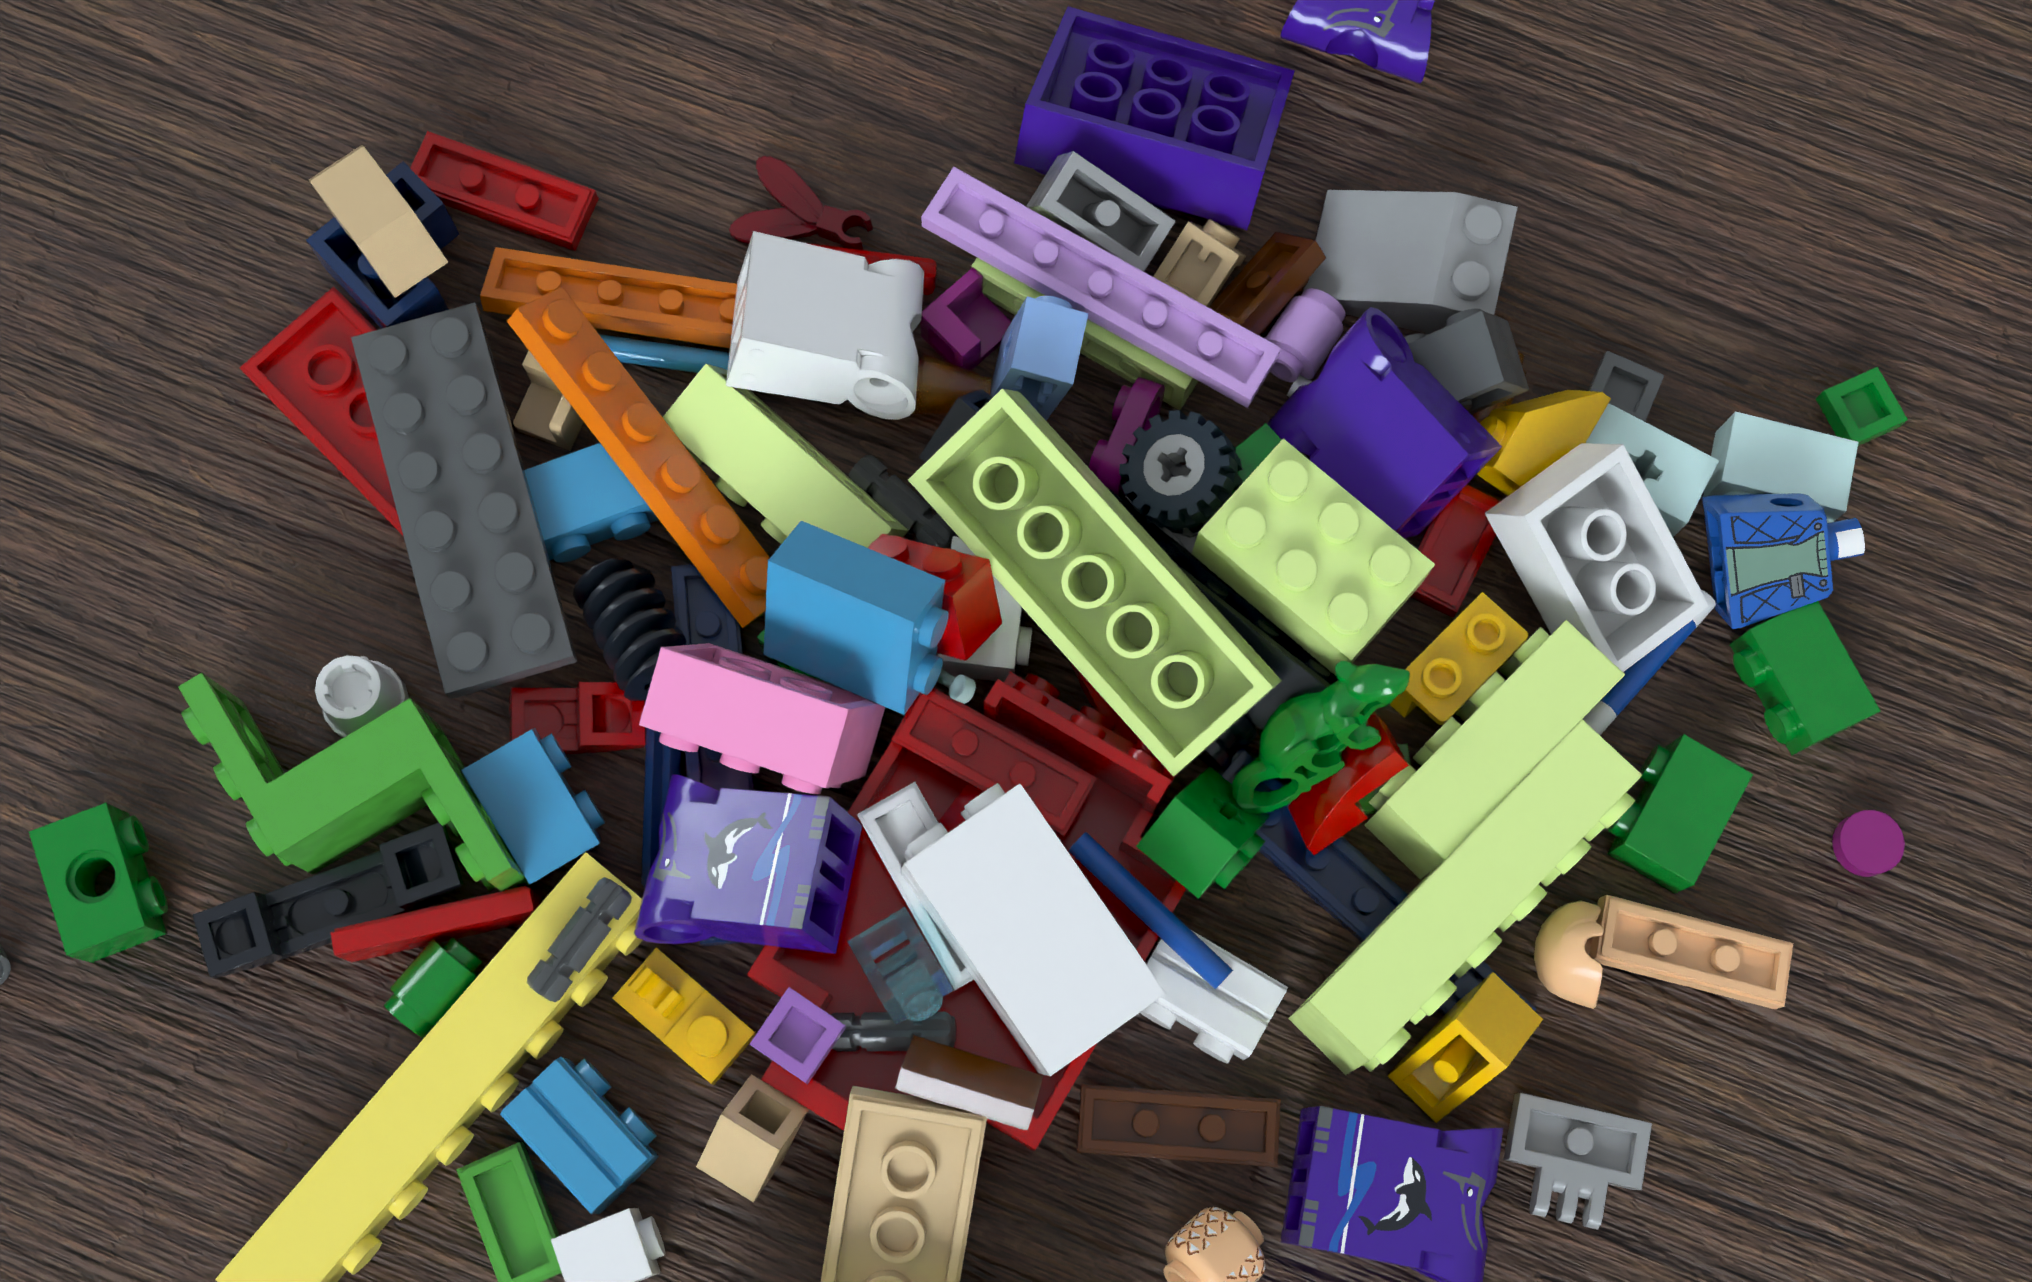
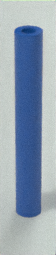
M1087 832L1071 846L1068 852L1076 857L1087 870L1214 989L1233 971L1227 963Z

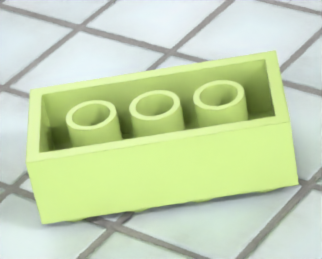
M1567 620L1551 635L1540 627L1499 670L1508 679L1505 680L1496 671L1456 713L1465 723L1461 726L1451 717L1414 755L1413 759L1421 767L1416 771L1408 763L1409 766L1390 778L1369 801L1377 812L1364 826L1420 880L1441 864L1625 676L1616 665Z

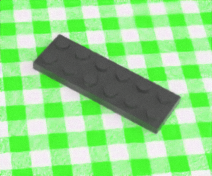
M476 303L351 337L445 694L450 699H454L578 662L481 312Z

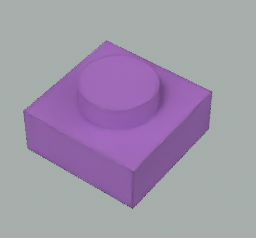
M788 987L750 1042V1045L808 1085L846 1029V1026Z

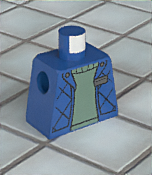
M1788 493L1711 495L1702 497L1713 597L1716 602L1715 610L1731 629L1742 628L1828 598L1833 591L1831 561L1862 556L1864 554V534L1858 519L1852 518L1827 523L1824 508L1809 495Z

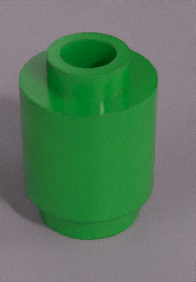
M451 937L445 945L433 938L390 987L394 994L384 1004V1007L401 1023L424 1039L479 974L475 970L483 961L454 937Z

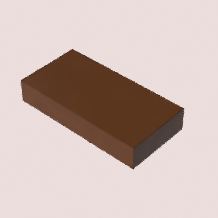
M913 1035L901 1066L895 1089L961 1111L985 1116L987 1119L1012 1127L1028 1130L1043 1075Z

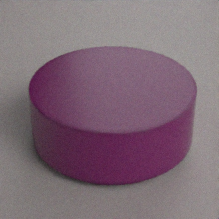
M1863 810L1846 817L1837 825L1833 834L1832 846L1838 862L1847 871L1858 876L1871 877L1887 872L1899 863L1904 853L1905 842L1903 833L1894 819L1880 811Z

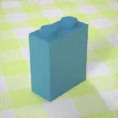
M800 521L768 560L764 655L904 715L919 693L928 695L932 691L941 673L943 659L936 656L937 644L944 634L949 617L948 611L942 609L945 580L809 523Z

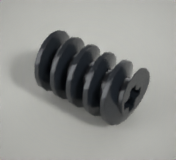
M614 558L595 565L583 574L574 586L573 597L579 608L583 610V617L589 628L593 630V637L599 648L604 650L603 657L609 668L614 670L613 677L619 688L624 691L623 697L630 701H643L647 698L661 647L686 645L687 640L681 630L674 628L676 624L675 616L671 610L664 608L666 600L662 591L654 588L656 581L652 572L645 568L633 569L631 561L624 558Z

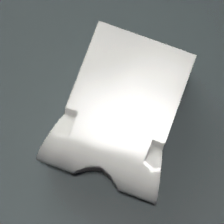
M753 231L737 281L726 386L833 404H841L849 400L856 408L882 419L899 420L909 417L915 411L919 357L912 332L921 321L924 285L923 269L920 265L910 260L902 259L881 260L868 265L866 258L863 256Z

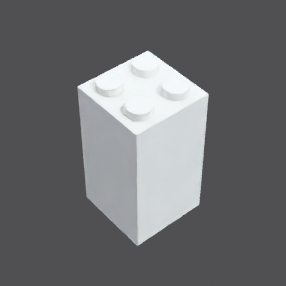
M997 783L964 806L965 810L961 812V815L966 821L948 833L943 824L939 823L907 845L908 849L905 853L910 860L904 863L900 873L1038 1074L1052 1076L1165 995L1166 992L1022 785L1018 784L1005 793L999 783Z

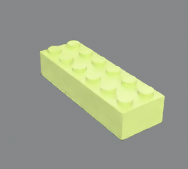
M1002 388L908 479L976 556L990 560L993 576L1173 776L1186 768L1282 681L1020 392Z
M1582 719L1482 823L1408 894L1288 1019L1345 1075L1361 1066H1364L1371 1072L1380 1063L1384 1065L1411 1037L1403 1026L1409 1020L1416 1025L1426 1015L1431 1016L1457 989V986L1449 978L1453 974L1461 978L1471 967L1475 969L1502 942V939L1494 932L1495 929L1498 927L1502 932L1506 931L1516 920L1521 921L1546 896L1547 892L1539 883L1541 882L1547 887L1561 873L1563 875L1566 874L1592 847L1588 842L1595 838L1604 828L1608 829L1631 807L1635 800L1627 791L1638 781L1642 774Z

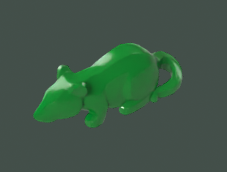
M1340 661L1335 666L1338 681L1321 692L1298 696L1281 704L1269 717L1260 737L1259 757L1243 767L1236 774L1232 782V797L1244 812L1254 814L1277 810L1291 803L1301 793L1310 791L1312 785L1327 779L1344 768L1345 763L1341 752L1346 747L1365 750L1378 744L1381 741V735L1376 728L1367 726L1368 718L1376 709L1389 705L1396 696L1405 691L1410 679L1409 671L1379 664L1357 666L1348 661ZM1280 777V779L1291 778L1292 780L1288 785L1271 792L1254 790L1260 782Z

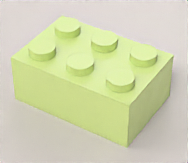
M1284 438L1198 532L1191 553L1335 676L1336 664L1340 661L1353 663L1417 590L1435 566L1431 560Z

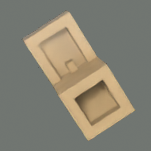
M363 145L309 179L341 227L356 243L395 298L448 263L414 211Z

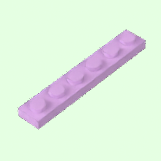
M955 167L952 168L921 216L923 228L1045 296H1054L1066 300L1072 305V309L1089 313L1088 320L1246 408L1251 404L1279 357L1281 351L1279 346Z

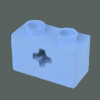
M1027 296L1002 337L989 395L994 397L1002 388L1018 391L1047 420L1074 383L1089 313L1072 309V305L1069 302L1058 297L1039 296L1035 299Z

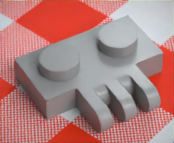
M1517 1093L1514 1095L1503 1160L1536 1167L1530 1199V1214L1546 1217L1552 1191L1558 1192L1556 1220L1572 1223L1575 1218L1579 1197L1585 1199L1582 1225L1598 1230L1603 1219L1608 1184L1630 1190H1642L1652 1123L1533 1095Z

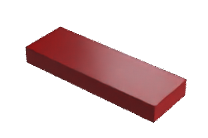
M427 131L410 167L445 206L576 251L599 199L594 189Z
M935 688L928 695L919 693L891 739L893 742L983 792L999 783L1005 793L1021 784L1052 830L1064 837L1097 779L1093 775L963 703L951 699L950 696Z
M527 886L336 928L334 929L335 932H331L334 956L352 963L427 946L433 938L438 942L449 941L451 937L458 939L520 925L542 903V897Z

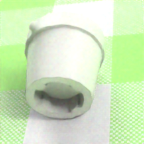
M346 655L336 658L323 667L316 680L315 693L318 704L323 710L324 718L333 731L343 738L409 699L406 685L397 673L378 661L369 660L366 656Z

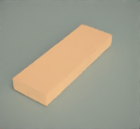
M1605 895L1598 899V906L1601 908L1596 922L1602 926L1604 933L1602 936L1592 937L1589 956L1600 964L1771 1009L1785 1007L1793 943L1610 895Z

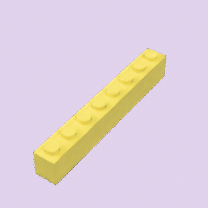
M585 852L215 1280L217 1282H338L347 1270L352 1275L359 1272L379 1250L382 1242L376 1236L392 1217L395 1216L399 1220L403 1219L423 1199L428 1191V1187L422 1182L438 1163L442 1162L447 1166L465 1150L474 1136L468 1128L485 1108L490 1112H494L511 1096L519 1084L514 1074L531 1055L536 1060L541 1058L556 1043L564 1030L558 1023L573 1005L577 1003L580 1007H584L602 989L608 979V976L602 971L619 951L627 956L643 941L634 934L642 898ZM604 877L611 879L629 892L632 897L630 905L619 920L613 917L609 922L608 926L612 928L580 973L574 970L570 975L569 979L573 982L561 999L556 1002L545 999L529 987L527 977L541 959L546 962L551 956V953L547 950L578 908L581 906L585 909L591 902L586 897L597 882Z

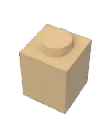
M751 1074L721 1113L696 1167L754 1203L783 1162L809 1109Z

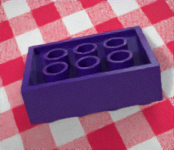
M1068 6L1025 103L1014 164L1032 168L1046 175L1058 155L1074 151L1156 207L1175 209L1208 220L1211 219L1220 225H1231L1247 230L1295 70Z

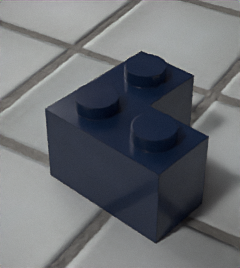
M404 161L386 174L440 250L459 235L444 203ZM335 217L306 239L328 273L381 329L449 310L437 287L428 277L395 298Z

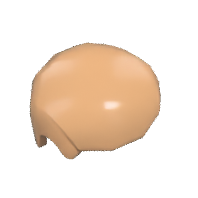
M1580 900L1561 906L1554 910L1545 920L1536 938L1534 961L1538 978L1549 992L1572 1003L1594 1009L1599 997L1603 968L1599 962L1589 956L1592 937L1602 936L1604 929L1596 922L1601 908L1596 904Z

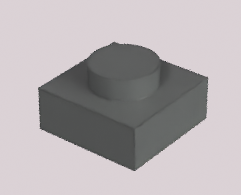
M1606 351L1598 364L1587 391L1603 392L1611 398L1609 404L1645 422L1664 375L1610 351Z

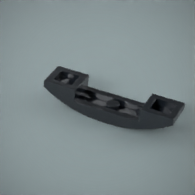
M436 823L379 845V852L267 894L252 892L193 914V920L210 978H219L249 970L332 943L331 932H335L334 929L411 912L462 887L464 883L446 825L442 826L440 823Z

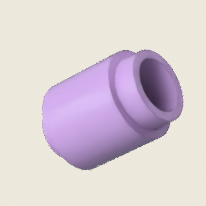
M1309 288L1304 290L1301 296H1295L1290 300L1265 338L1281 348L1279 357L1270 370L1273 375L1287 382H1295L1300 375L1308 380L1314 377L1343 332L1342 321L1345 318V310L1334 297L1324 291Z

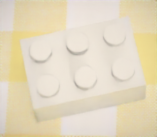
M1581 443L1485 512L1488 521L1550 633L1552 634L1567 620L1622 672L1710 607L1624 444Z

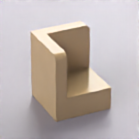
M528 351L522 365L531 380V384L513 424L516 430L571 451L584 421L531 352Z

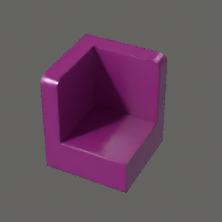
M971 268L922 311L920 321L921 337L964 378L1000 346L1002 337L1011 321L983 294V276L976 269Z

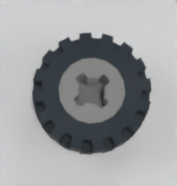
M1180 410L1169 411V419L1164 420L1158 414L1149 419L1152 426L1150 429L1145 431L1139 426L1132 433L1138 439L1134 446L1126 443L1122 454L1128 459V462L1120 464L1119 475L1126 483L1121 486L1125 495L1132 501L1131 504L1145 518L1161 529L1166 527L1172 533L1183 534L1184 528H1188L1193 533L1199 532L1203 528L1202 523L1210 520L1231 497L1233 490H1237L1242 485L1243 480L1238 475V471L1243 470L1241 459L1235 453L1236 449L1227 436L1211 420L1207 421L1201 414L1190 411L1189 416H1185ZM1186 462V465H1183L1181 467H1178L1174 464Z

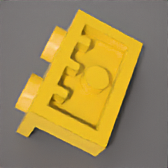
M1482 592L1405 669L1410 673L1408 686L1403 693L1396 696L1390 705L1404 718L1418 706L1437 724L1444 725L1526 642L1528 632Z

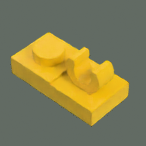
M657 947L612 998L712 1085L716 1084L757 1034Z

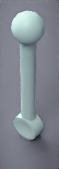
M941 669L937 682L949 688L950 698L963 704L969 702L975 693V681L964 675L954 677Z

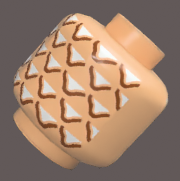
M1218 1207L1204 1208L1168 1241L1165 1247L1167 1265L1164 1268L1165 1278L1167 1282H1257L1265 1271V1258L1260 1248V1245L1264 1242L1263 1235L1253 1220L1240 1211L1231 1214Z

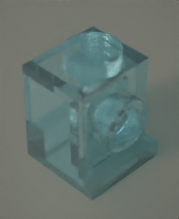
M906 907L847 941L878 998L896 1025L906 1019L923 1021L932 1017L941 1008L943 997L954 991ZM909 939L910 944L878 963L875 961L877 957Z

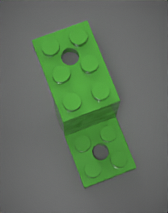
M203 673L178 686L189 705L187 709L181 712L186 725L202 745L210 742L221 760V763L213 767L214 772L225 791L233 800L236 801L241 797L243 798L254 817L246 822L247 830L258 848L267 857L274 853L285 866L293 864L314 875L428 805L442 826L448 824L452 832L457 837L460 835L464 843L457 846L455 851L475 882L481 880L489 891L495 888L506 891L523 886L531 889L536 886L535 882L532 884L528 883L461 770L465 766L441 726L411 698L284 773L242 700Z

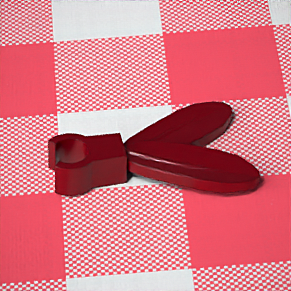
M770 156L758 158L756 169L761 184L784 208L744 214L730 225L729 231L734 239L749 244L753 231L790 240L812 236L818 232L819 237L836 242L842 248L863 250L859 237H848L845 233L853 226H861L867 232L873 230L871 219L865 212L860 210L844 211L827 205L823 207L821 201L811 188L785 162Z

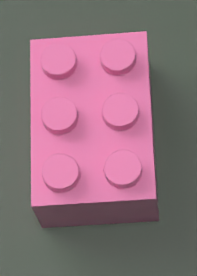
M710 643L661 647L639 725L661 732L659 742L668 747L687 752H698L699 746L722 753L720 763L725 766L749 773H759L760 767H764L784 774L781 783L789 788L810 794H821L822 787L840 788L842 783L865 777L885 707L831 683Z

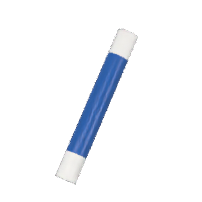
M1701 590L1710 607L1623 672L1625 676L1583 718L1599 735L1606 730L1716 606L1715 600L1707 592Z

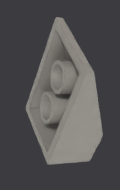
M1327 190L1315 238L1326 259L1309 277L1303 292L1309 288L1324 291L1342 305L1345 314L1355 317H1361L1370 307L1379 309L1397 327L1425 334H1431L1446 327L1445 321L1450 316L1464 310L1481 309L1494 315L1518 207L1458 192Z

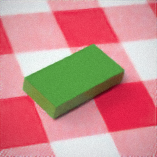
M518 1142L456 1169L498 1282H543L562 1273L551 1239L558 1237L559 1234L524 1142Z

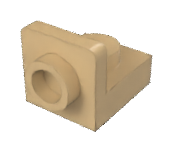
M1209 219L1204 227L1197 223L1188 222L1153 277L1209 308L1234 268L1242 264L1246 255L1234 248L1240 238L1217 222Z

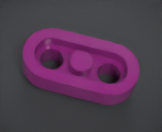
M1138 377L1132 387L1127 385L1121 387L1112 411V420L1116 421V425L1109 441L1103 439L1098 441L1089 464V469L1098 479L1121 498L1125 494L1121 485L1126 483V481L1119 475L1120 464L1128 462V459L1122 454L1126 443L1133 446L1136 444L1138 439L1132 433L1139 426L1145 431L1152 427L1149 419L1159 414L1164 398L1165 387L1163 384L1142 377Z

